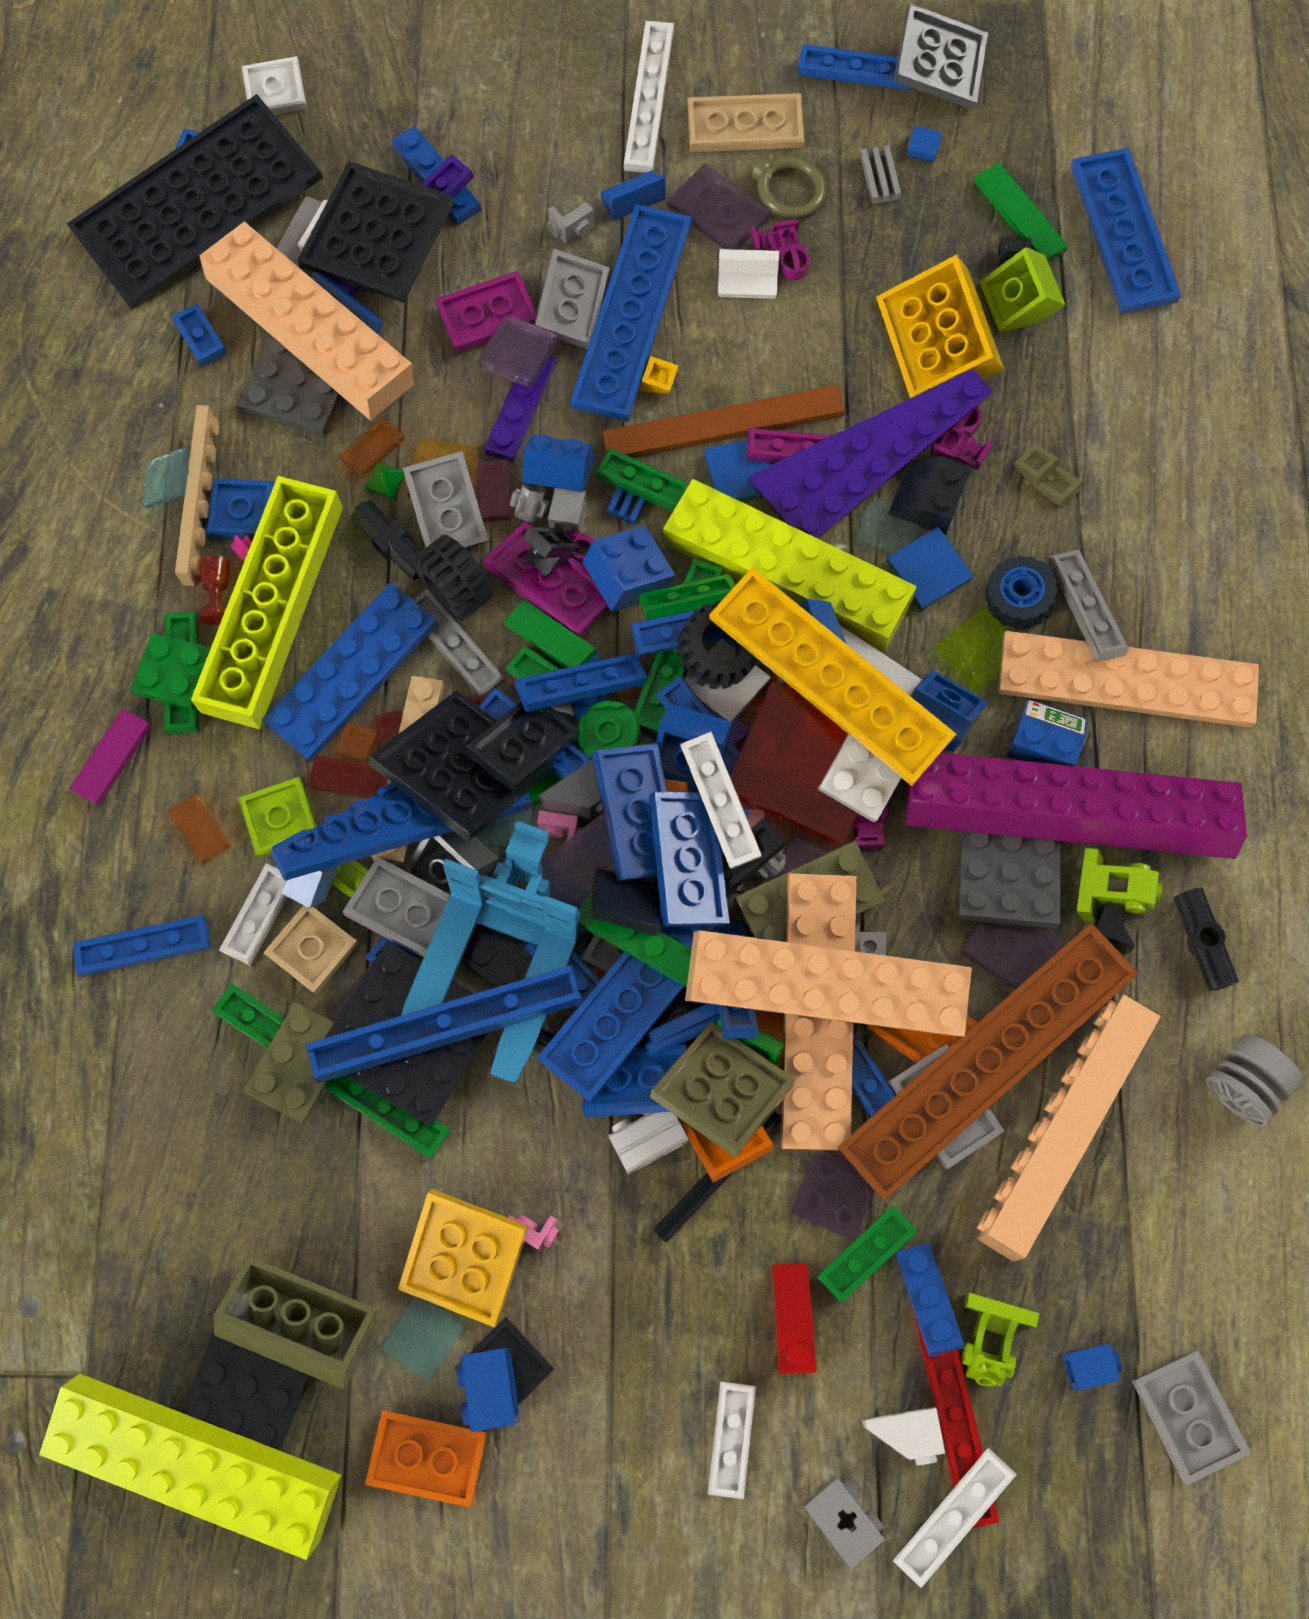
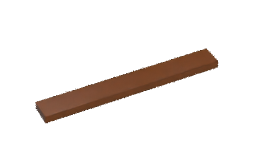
M838 385L604 430L602 431V438L606 452L611 448L634 458L747 435L748 428L776 430L842 417L845 414V409Z

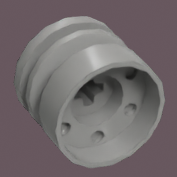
M1244 1034L1228 1053L1230 1061L1220 1062L1216 1067L1217 1071H1213L1209 1075L1206 1083L1213 1095L1234 1114L1255 1126L1265 1127L1273 1119L1272 1114L1275 1115L1281 1109L1279 1100L1289 1099L1302 1084L1303 1076L1297 1066L1275 1046L1254 1035Z

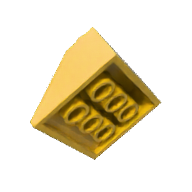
M958 255L876 297L910 398L971 369H974L983 380L1004 371L969 269Z

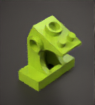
M1085 848L1077 913L1083 921L1096 922L1098 906L1107 902L1125 905V911L1144 916L1149 910H1154L1155 903L1160 902L1162 884L1158 883L1159 872L1150 870L1151 867L1142 863L1130 864V867L1104 865V858L1099 849ZM1109 879H1127V892L1108 891Z
M964 1294L961 1308L978 1313L972 1343H966L962 1355V1364L967 1365L965 1377L975 1379L982 1386L1001 1387L1006 1377L1012 1378L1014 1374L1016 1357L1010 1355V1350L1017 1326L1036 1328L1040 1313L976 1294ZM985 1330L1003 1335L998 1356L982 1351Z

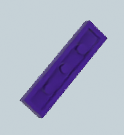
M531 348L527 349L484 448L486 455L514 463L556 366V356Z

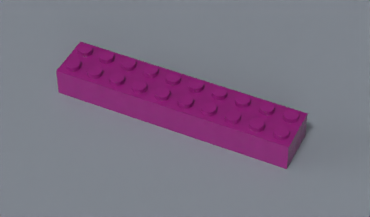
M940 753L913 786L907 783L905 825L1230 859L1237 858L1247 837L1242 783Z

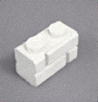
M672 1112L643 1114L642 1118L634 1122L627 1118L612 1127L614 1133L608 1135L628 1175L688 1143L689 1139L676 1115Z

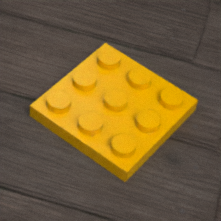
M431 1189L426 1196L398 1290L495 1327L499 1322L529 1226Z

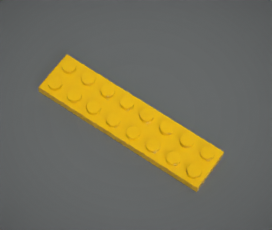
M753 567L709 614L711 621L911 786L915 784L956 735L949 727Z

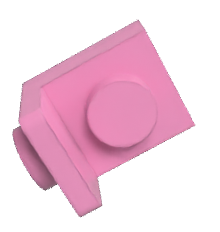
M539 810L538 827L548 831L551 838L559 839L563 838V835H567V854L574 855L576 846L580 847L581 835L584 834V827H580L578 816Z
M520 1214L518 1219L511 1215L508 1217L529 1226L524 1242L539 1251L542 1250L543 1246L549 1248L560 1231L556 1228L558 1220L551 1215L540 1233L535 1231L538 1224L526 1216Z

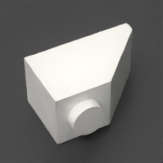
M934 1407L862 1419L863 1427L906 1459H915L916 1465L937 1462L936 1455L945 1454L937 1410Z

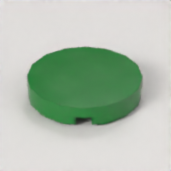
M610 700L591 706L590 710L579 719L577 726L580 729L579 738L577 739L578 745L592 760V753L595 750L638 746L642 734L640 722L633 711L621 702Z

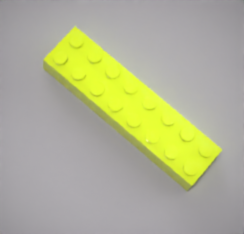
M277 476L191 698V701L201 714L261 729L262 719L267 713L343 509L337 491Z
M694 479L690 482L663 528V544L691 559L696 558L723 567L722 574H730L734 580L740 581L753 567L797 604L805 599L831 602L839 625L857 637L868 640L869 645L884 653L911 605L917 587Z
M78 1374L61 1386L39 1453L40 1456L305 1560L308 1559L320 1543L342 1476L339 1473L83 1374Z

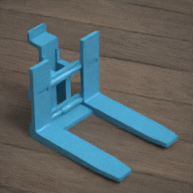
M517 821L505 851L506 859L503 864L498 862L493 873L494 879L485 875H479L478 870L445 859L443 867L451 895L405 1001L401 1016L444 1002L475 926L478 924L537 946L524 979L568 965L580 935V927L578 926L580 912H578L577 907L551 898L550 882L543 879L541 858L549 841L548 831ZM518 879L529 882L526 890L516 887ZM547 1015L504 1028L492 1065V1076L510 1083L517 1082L533 1052Z

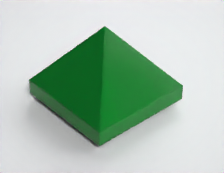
M377 462L365 485V489L393 499L405 476L404 471Z

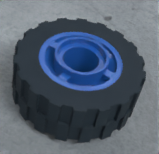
M1031 556L1010 557L1003 563L1000 562L996 565V569L992 570L987 583L985 601L988 603L987 608L989 612L991 611L993 617L1002 622V625L1012 626L1014 629H1027L1035 624L1039 625L1044 618L1050 615L1057 597V579L1053 576L1054 572L1043 561H1038ZM1023 589L1027 591L1028 595L1020 596L1014 590Z

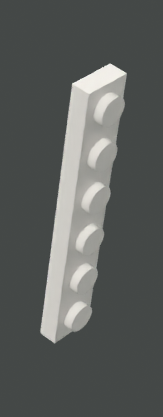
M646 21L624 159V171L647 173L654 169L674 23Z

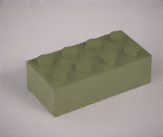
M853 841L736 896L732 902L749 937L786 942L787 874L857 876L856 915L881 904L885 900L856 841Z
M248 1256L213 1315L214 1336L344 1390L375 1330L377 1309Z

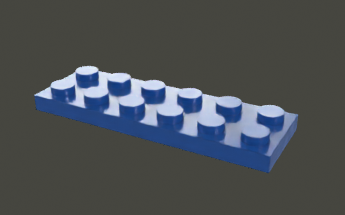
M1129 148L1072 159L1070 167L1120 313L1124 314L1177 303L1181 294Z
M390 582L262 721L311 762L438 625L437 620Z
M660 908L659 931L692 949L694 932L704 930L699 926L663 927ZM624 952L537 1057V1060L591 1103L684 987Z

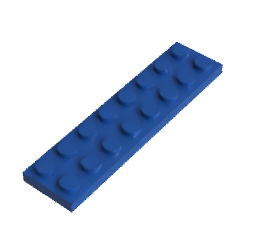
M635 204L570 400L572 409L629 422L692 225L691 216Z

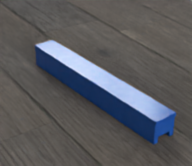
M570 965L305 1044L309 1054L313 1077L318 1084L582 1004V999Z

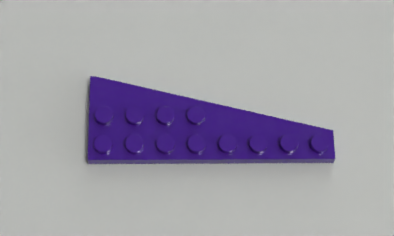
M971 369L752 474L748 478V482L784 523L819 539L991 396L993 390L974 369Z

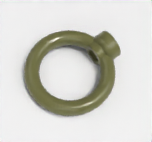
M788 156L770 161L765 157H761L751 178L758 181V192L764 205L775 214L785 218L796 219L813 214L821 207L826 197L824 176L814 164L803 158ZM789 168L806 173L812 179L815 186L813 198L802 206H787L777 201L770 192L769 184L778 171Z

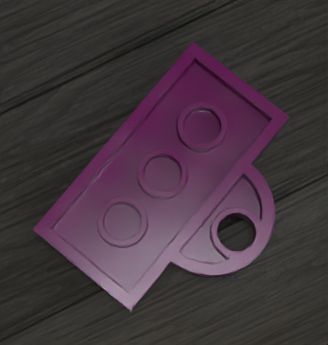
M524 521L483 559V566L532 605L580 637L609 609L582 563L585 555L575 554L550 575H543L526 559V554L530 550L531 545L523 539V536L529 528L534 527ZM564 531L579 546L586 547L587 549H589L594 540L582 532Z

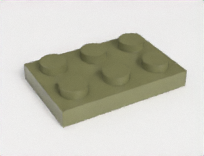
M295 1002L248 1081L243 1093L305 1125L327 1083L330 1081L316 1083L305 1044L324 1039L334 1022Z

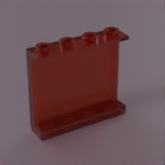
M773 682L767 688L766 697L729 775L739 801L835 847H839L845 843L857 812L818 790V787L842 747L848 733L805 697L796 693V690L788 683L779 682L777 684Z

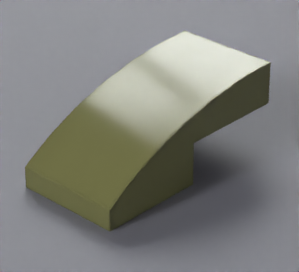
M1036 443L1014 463L1016 469L1038 491L1061 508L1082 489L1083 481L1059 466V458Z

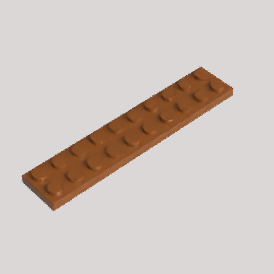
M1090 923L971 1028L964 1037L962 1036L837 1147L838 1150L883 1202L886 1201L1139 973L1104 935Z

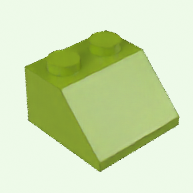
M1025 247L979 282L998 331L1002 333L1043 322L1066 305L1046 256L1028 247Z

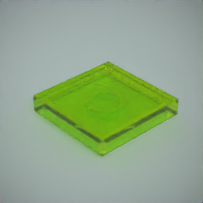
M983 607L939 641L936 648L978 693L1000 675L1002 642L1006 630Z

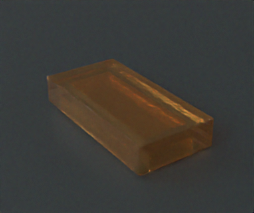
M382 416L343 451L339 457L359 478L363 479L374 469L377 462H381L405 438L397 428Z
M195 793L168 810V813L203 865L231 847Z

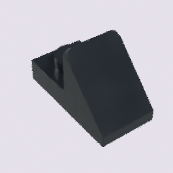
M560 527L529 528L523 536V539L531 545L530 550L526 554V559L545 576L550 575L581 548Z
M1106 902L1099 910L1094 926L1118 951L1129 954L1135 948L1134 942L1114 906Z

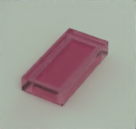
M508 460L477 462L479 509L483 522L511 520Z

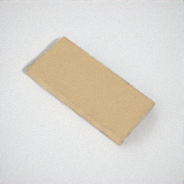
M801 93L687 98L690 152L804 148Z

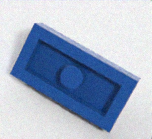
M198 303L171 316L201 367L227 354L224 345Z

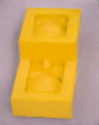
M650 356L639 390L649 393L669 394L678 365Z

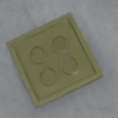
M711 1021L652 1089L650 1098L736 1158L792 1089L796 1079L738 1039H723L722 1028Z

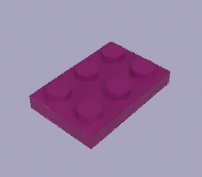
M519 271L435 299L437 309L456 354L534 327L537 315Z

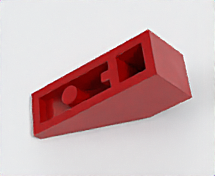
M807 1263L772 1264L778 1374L816 1373Z

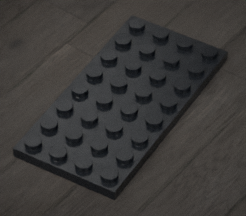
M256 94L66 224L130 309L133 310L200 264L199 255L240 224L246 222L251 228L322 180L323 176L318 167L258 94Z

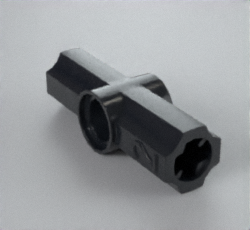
M371 500L367 502L362 501L355 507L353 514L350 516L352 521L371 539V543L382 557L387 561L392 560L412 581L420 579L415 570L413 559L422 550L412 541L409 533L398 521H391Z
M1203 888L1191 889L1176 895L1173 899L1188 935L1187 947L1196 956L1209 992L1237 984L1239 979L1225 946V931L1222 926L1216 923ZM1200 933L1210 936L1212 946L1202 943Z

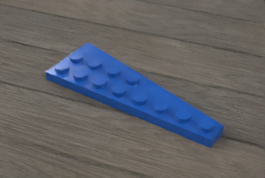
M389 783L378 789L376 795L364 801L361 799L352 803L350 809L337 816L335 813L325 818L324 823L308 831L304 829L272 846L271 856L284 881L453 832V830L393 783ZM526 793L497 818L530 809L532 801Z

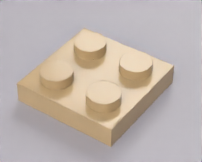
M303 905L264 951V954L317 995L359 943L314 907L308 908Z

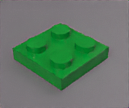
M151 633L130 691L136 696L193 710L195 705L191 698L211 648Z

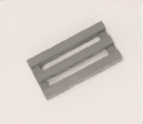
M883 146V150H879L878 147H872L870 152H867V148L861 149L860 158L872 204L900 200L901 190L890 146ZM881 158H884L892 193H889ZM870 160L875 162L882 195H878Z

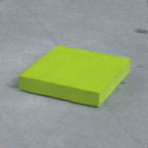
M300 776L238 798L256 856L259 859L271 855L272 846L304 829L308 831L317 826Z

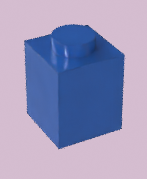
M1100 1344L1062 1354L1071 1390H1082L1120 1381L1118 1372L1122 1371L1121 1360L1118 1352L1115 1349L1112 1350L1110 1344Z

